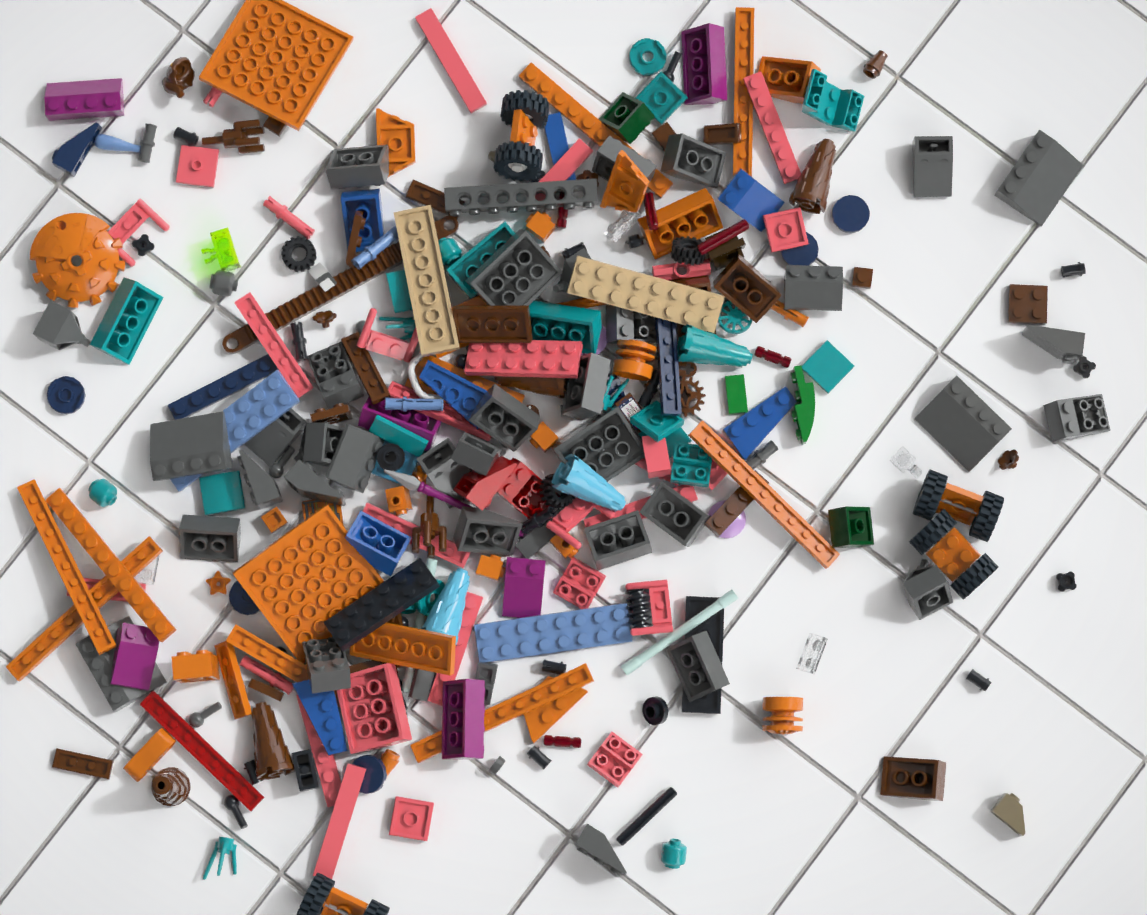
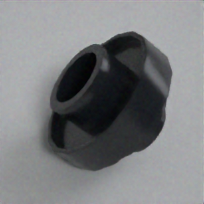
M386 444L379 449L377 462L383 470L396 472L405 463V453L396 444Z
M655 696L646 699L642 708L645 720L651 725L663 724L668 718V705L661 697Z

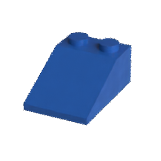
M741 168L737 170L717 196L720 202L760 232L765 229L763 215L778 212L785 203Z
M380 188L342 192L341 205L347 251L356 211L363 212L362 218L366 219L364 230L360 229L359 236L362 237L360 248L356 247V252L364 251L363 249L366 246L372 245L384 235Z
M360 511L345 537L375 569L390 577L412 538L363 511Z

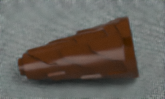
M825 138L816 144L812 156L802 171L793 192L790 194L789 203L792 206L796 202L802 211L812 214H820L821 211L825 212L832 176V166L836 154V146L832 140Z
M494 376L495 381H498V384H501V386L517 388L559 399H564V388H566L568 378Z
M266 702L255 704L252 720L257 779L270 780L280 778V775L283 773L285 776L293 773L295 767L288 746L285 745L281 728L278 727L274 710Z
M175 767L160 770L152 780V794L159 803L165 806L180 805L188 798L191 791L189 777L184 771Z

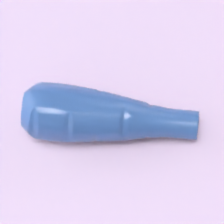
M99 134L95 138V145L99 149L140 153L141 146L106 134Z

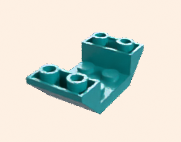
M812 69L802 112L825 125L855 132L865 96L853 89H839L826 81L827 75Z

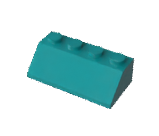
M503 222L446 269L449 277L470 299L477 294L465 281L515 234L506 222Z
M123 277L89 345L130 365L164 297L135 280Z
M535 300L529 305L533 340L582 341V353L596 354L602 328L601 311Z

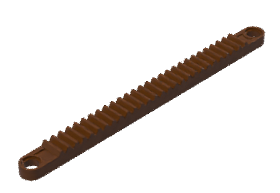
M445 216L435 221L438 240L449 238L457 233L459 224L455 217ZM452 221L455 224L454 229L446 230L444 228L445 222ZM399 241L385 248L376 256V259L370 260L361 269H357L354 266L333 276L337 284L325 292L318 284L289 302H285L276 309H272L269 313H265L275 330L279 331L403 263ZM245 324L243 327L225 336L222 345L227 353L236 354L259 342V339L249 324ZM230 339L237 340L238 344L235 349L227 347V342Z

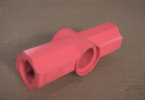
M705 259L699 265L695 263L694 265H684V263L680 264L677 262L652 266V274L654 277L672 281L711 276V267L708 259ZM678 267H683L686 269L687 273L684 275H680L677 273L676 269Z

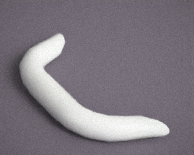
M420 352L410 361L407 369L413 390L421 399H442L439 395L423 392L414 370L417 363L423 358Z

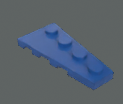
M428 360L419 379L478 430L479 427L470 422L469 418L487 390Z
M785 386L723 429L744 461L797 401Z
M309 680L292 683L328 755L348 751L335 692L327 691L312 694Z

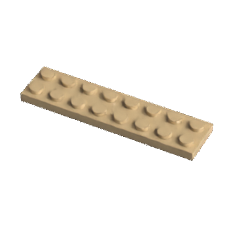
M427 205L393 212L421 355L425 357L459 350L460 347L432 207Z
M578 255L567 289L569 294L682 325H692L712 333L715 332L725 296Z

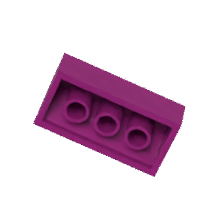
M707 23L681 31L684 94L688 97L684 105L716 104L727 101L724 27Z
M122 78L47 83L44 98L45 116L49 121L125 116Z
M368 397L362 408L358 426L370 430L376 416L379 415L428 440L424 451H429L432 448L442 424L441 421L415 410H407V412H403V410H385L386 400L373 405Z
M459 679L443 682V760L484 758L485 680Z

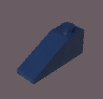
M94 123L63 144L59 150L54 152L52 164L56 168L75 177L95 143L96 136L102 130L100 124Z

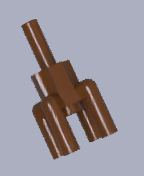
M259 119L236 121L233 123L234 129L224 130L222 136L202 138V145L224 143L226 149L238 147V151L241 154L265 151V145L260 144V137L248 138L249 135L265 133L264 127H260Z
M427 495L426 513L420 515V527L412 529V553H419L420 536H423V545L427 546V558L433 559L435 558V547L431 544V540L439 535V551L445 552L447 549V528L439 526L438 514L434 513V497Z

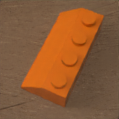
M706 188L656 210L659 227L657 230L653 229L651 231L648 229L646 215L637 219L644 239L655 260L671 253L672 242L677 237L683 236L686 238L689 236L690 238L695 237L698 240L723 228L714 199Z

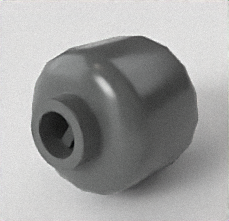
M217 270L215 274L211 275L209 288L212 289L214 294L229 297L232 291H237L238 280H235L234 273Z

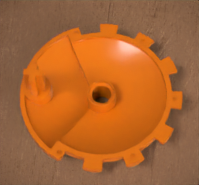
M69 213L52 219L38 232L30 250V260H36L37 272L33 273L32 276L36 284L42 281L49 290L45 294L49 299L55 301L57 297L67 300V306L72 308H78V302L90 300L91 306L102 302L99 296L109 290L113 293L117 289L119 284L114 280L118 271L124 272L125 261L119 260L118 249L123 248L119 237L113 240L107 232L110 226L105 221L90 214ZM75 255L80 256L82 259L80 266H75L72 263V258Z

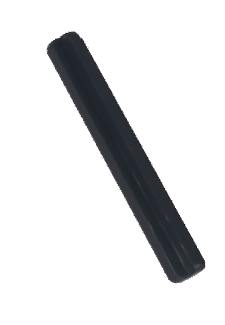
M673 787L667 789L616 838L619 844L624 846L678 794Z

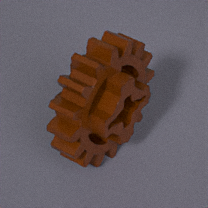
M683 376L680 381V394L682 396L685 389L686 395L690 397L687 398L686 405L683 398H681V410L684 417L687 418L688 413L695 416L694 410L701 411L699 405H704L705 402L701 399L705 398L706 394L701 393L704 387H698L699 381L693 383V377L686 380L685 376ZM688 385L693 387L696 390V392H692L688 388ZM697 400L696 404L689 408V404Z

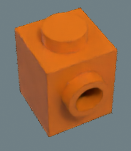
M538 211L535 214H530L525 221L527 223L526 230L543 243L556 229V224L551 221L552 218L545 212L541 214Z
M542 421L538 424V429L530 436L529 442L536 449L539 447L546 453L559 440V437Z
M404 486L385 489L389 512L400 516L407 514L408 510H413L409 489Z
M555 535L550 540V543L564 559L568 556L571 559L579 552L578 549H575L558 535Z
M490 554V557L481 555L476 575L499 581V578L504 577L506 567L503 566L504 562L500 561L501 557L493 554Z

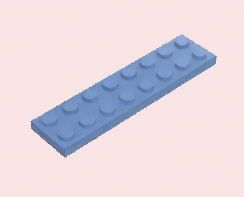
M279 370L273 372L223 410L231 453L301 402ZM204 474L170 480L180 492Z
M627 603L474 624L479 662L485 663L632 642L631 626L628 625L630 619L627 617L629 613Z

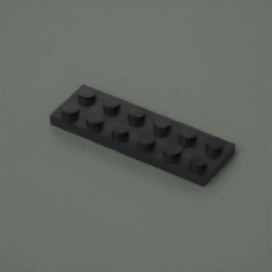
M419 558L326 620L324 624L341 650L345 651L439 588L440 585L423 560Z
M686 596L685 622L716 602L720 597ZM724 608L684 635L685 640L693 635L707 631L721 664L723 662ZM682 688V713L721 714L722 688L689 702Z

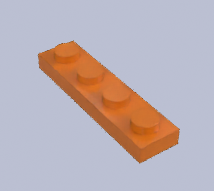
M226 641L214 645L234 719H241L251 715V706L246 694L234 646Z

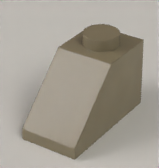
M1004 793L990 812L1019 836H1024L1026 831L1023 805L1019 803L1020 799L1015 794L1011 793L1009 795Z

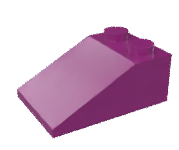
M507 557L502 616L522 618L541 615L546 560Z
M123 622L117 629V647H115L110 684L149 691L159 648V640L148 627Z

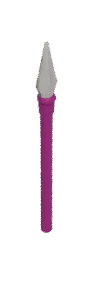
M384 470L386 474L407 489L417 490L419 493L422 492L425 495L432 496L462 510V506L472 507L433 489V487L427 484L425 485L424 482H420L415 476ZM520 530L519 537H522L524 533Z

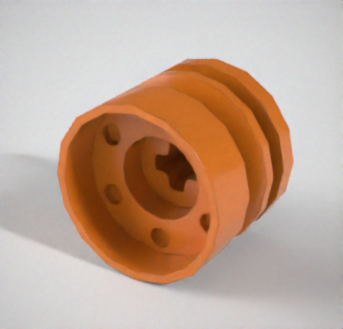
M618 340L617 347L621 349H617L615 353L623 357V359L614 360L612 374L632 380L650 381L653 366L646 364V362L655 361V356L651 354L656 353L657 347L640 340Z
M763 697L762 710L771 712V716L763 717L762 721L771 722V725H763L762 731L773 734H793L803 731V726H794V722H803V718L794 716L795 712L803 711V698Z

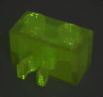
M229 228L211 232L210 236L214 248L201 249L202 254H213L210 258L204 259L205 264L212 263L215 259H218L222 271L228 272L241 268Z

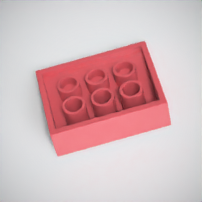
M386 663L351 673V688L337 690L350 753L355 754L412 740L396 665Z

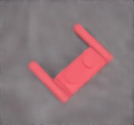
M140 198L108 233L113 240L119 237L123 245L149 217L164 231H168L170 226ZM122 248L118 249L119 257L130 267H133L136 263L135 260Z
M371 308L356 346L410 363L419 341L416 327L410 343L403 339L370 330L377 314V310Z
M576 497L552 521H549L546 527L575 549H580L581 543L569 535L568 532L584 519L593 508H596L610 519L615 517V513L606 507Z
M667 579L627 583L625 586L626 590L649 589L653 624L651 627L632 628L630 634L632 636L673 632Z

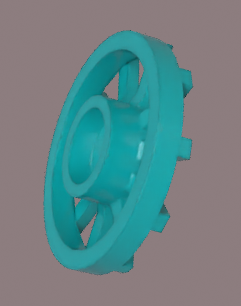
M726 301L722 305L721 312L726 313L728 316H721L720 312L718 318L719 326L730 334L744 333L750 328L753 320L750 318L749 321L743 318L747 315L745 313L742 314V311L738 310L736 306L733 309L731 307L733 303ZM728 306L730 311H727L724 308ZM727 319V322L723 324L721 320ZM743 321L748 324L744 327L741 322ZM729 324L733 325L732 330L727 328ZM739 325L741 329L735 330V326Z

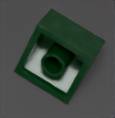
M622 92L599 120L623 141L631 144L655 116L644 102Z
M845 506L828 510L832 548L874 545L870 507Z

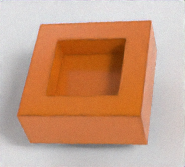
M277 506L261 517L271 533H274L288 523Z

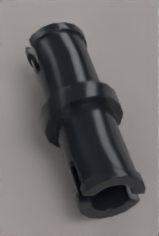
M296 322L290 324L293 336L292 345L295 348L297 362H301V359L302 362L308 360L305 345L307 340L304 338L302 322H298L297 326Z
M653 369L651 380L643 386L644 391L638 401V404L643 407L650 405L654 394L658 392V370Z
M548 506L540 513H534L530 519L522 522L521 528H525L521 531L524 534H528L533 529L544 526L545 522L556 517V512L551 514L554 508Z

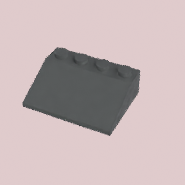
M1039 129L994 196L1042 227L1084 165L1055 139Z
M519 229L465 282L488 306L530 305L563 272L526 230Z
M957 375L914 418L968 472L1012 430Z
M613 405L607 411H604L551 446L560 462L566 464L568 460L564 458L569 454H574L607 482L645 457L642 443L616 405Z
M224 411L150 424V466L153 481L233 469Z
M130 616L107 626L115 643L117 629L123 622L134 624ZM90 636L76 643L79 652L109 705L115 712L167 683L155 662L149 691L111 685L115 648L99 655Z

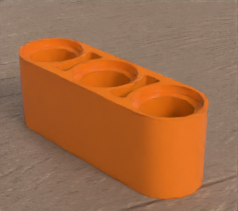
M161 728L133 756L123 769L136 782H139L173 747L176 740Z

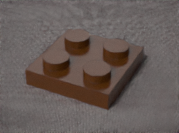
M1009 284L1008 323L1047 324L1048 286Z
M344 403L335 404L333 408L328 410L320 408L310 414L312 423L336 424L353 419L348 404L344 405Z

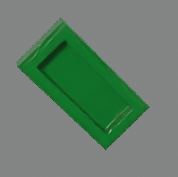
M744 374L725 376L729 415L747 413Z

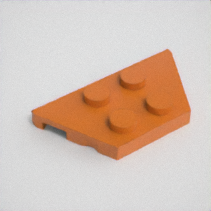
M376 108L377 145L388 144V177L416 163L415 126L411 122L404 121L393 114L390 115Z
M623 150L617 155L600 207L606 208L611 206L615 207V210H627L628 212L636 213L641 207L650 181Z
M548 676L542 683L553 679V677ZM579 688L524 714L532 742L535 743L588 691Z

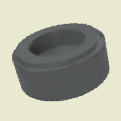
M499 756L489 769V772L496 775L506 762L505 759Z

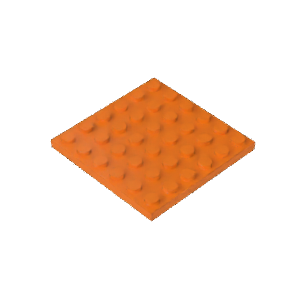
M246 0L201 72L199 80L299 131L353 42L354 37L283 0Z
M325 504L232 572L296 659L302 663H305L302 642L311 639L319 640L333 637L324 622L384 582L376 569L345 539L348 531L328 504Z

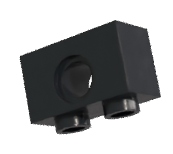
M307 749L293 752L292 758L299 791L304 792L318 789L319 783L312 750Z

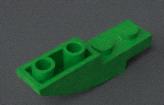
M802 365L793 367V372H790L792 383H796L797 390L794 393L796 401L800 402V404L794 406V411H791L793 422H797L798 429L795 430L797 440H801V444L804 445L810 436L814 423L816 402L813 382L805 383Z

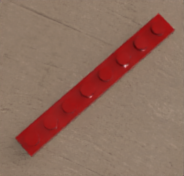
M154 690L140 703L160 725L251 812L265 798Z

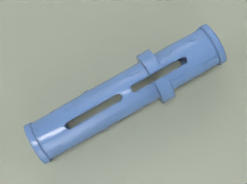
M396 226L392 227L372 245L366 246L363 249L364 251L352 259L353 265L357 269H361L367 262L376 259V256L397 240Z
M386 398L385 410H403V412H407V410L443 411V399Z

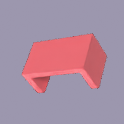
M642 436L648 478L671 475L666 439L663 438L656 442L649 436Z

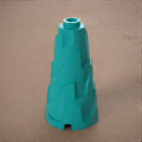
M686 324L681 330L685 335L679 337L677 343L679 362L742 367L750 364L753 354L750 353L747 347L735 344L692 325Z

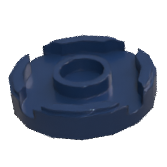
M844 196L835 203L832 209L833 223L845 233L859 232L869 221V207L858 196Z
M806 232L808 245L780 251L782 259L788 265L810 266L814 263L818 256L819 247L816 239L811 234Z
M60 377L52 381L48 387V403L58 413L66 415L75 413L85 402V388L74 377Z
M235 581L229 592V601L233 609L247 616L260 612V609L239 581Z
M371 754L360 756L353 761V765L366 768L359 792L369 794L379 791L387 777L386 767L383 762Z

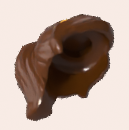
M180 57L169 65L166 77L162 80L163 88L167 93L176 95L177 98H182L185 95L184 90L193 86L195 71L191 67L190 60L187 57Z

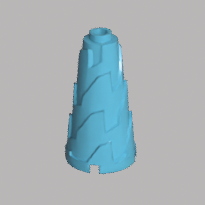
M569 454L564 458L568 462L566 464L561 462L557 467L552 479L553 488L615 512L621 511L626 504L625 497L576 455Z
M460 568L450 573L443 590L433 605L424 625L421 627L422 630L456 636V645L462 623L465 598L470 583V576L467 575L468 571Z

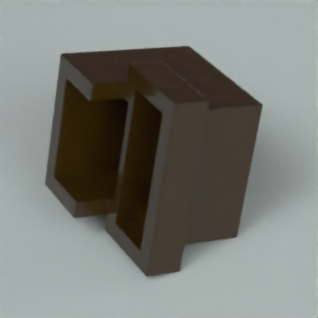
M720 232L715 233V234H713V235H711V236L706 237L705 240H704V242H705L706 240L712 238L713 236L719 234ZM735 236L707 252L708 260L710 263L712 262L716 271L723 269L737 254L744 258L742 249L745 248L746 243L743 238L739 239L738 236Z

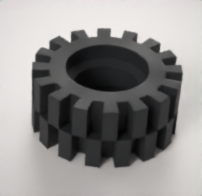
M291 237V240L285 242V246L283 245L281 251L285 265L295 272H305L304 270L311 269L310 266L315 264L314 261L317 258L314 245L306 237ZM301 247L306 250V257L302 261H296L292 258V252L295 248Z
M683 236L677 237L672 242L671 258L680 264L684 263V265H694V263L699 265L705 261V254L701 255L697 249V246L703 243L702 240H696L695 237L690 238L689 236L686 238Z
M554 473L545 476V479L541 481L543 484L539 487L542 489V491H539L540 495L543 494L544 496L541 498L542 501L546 500L544 504L550 505L553 508L565 507L571 504L575 496L561 492L560 497L556 495L555 489L552 487L554 485L552 483Z

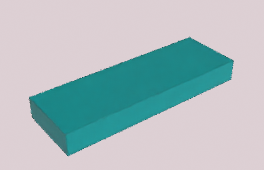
M379 415L376 416L369 430L370 433L396 444L418 457L422 455L428 443V440Z

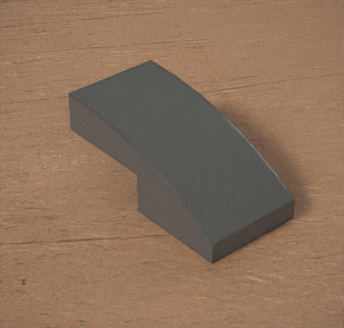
M479 662L476 680H485L484 704L490 705L498 664Z

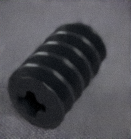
M644 589L626 590L625 594L631 595L625 599L626 602L631 603L627 606V609L632 611L627 614V617L633 618L628 621V625L634 626L633 628L653 626V624L647 622L652 616L646 615L647 612L651 611V608L645 607L650 601L644 599L650 593L644 592Z

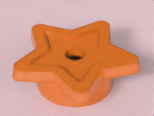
M418 465L417 471L413 472L412 476H415L426 485L427 475L422 471L421 466Z
M217 571L213 578L206 579V582L211 587V595L217 592L227 594L226 585L231 581L230 578L222 577L220 572Z

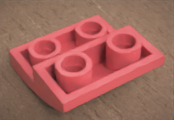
M573 557L553 593L580 609L589 608L606 575Z
M611 732L587 765L618 788L643 754L614 732Z

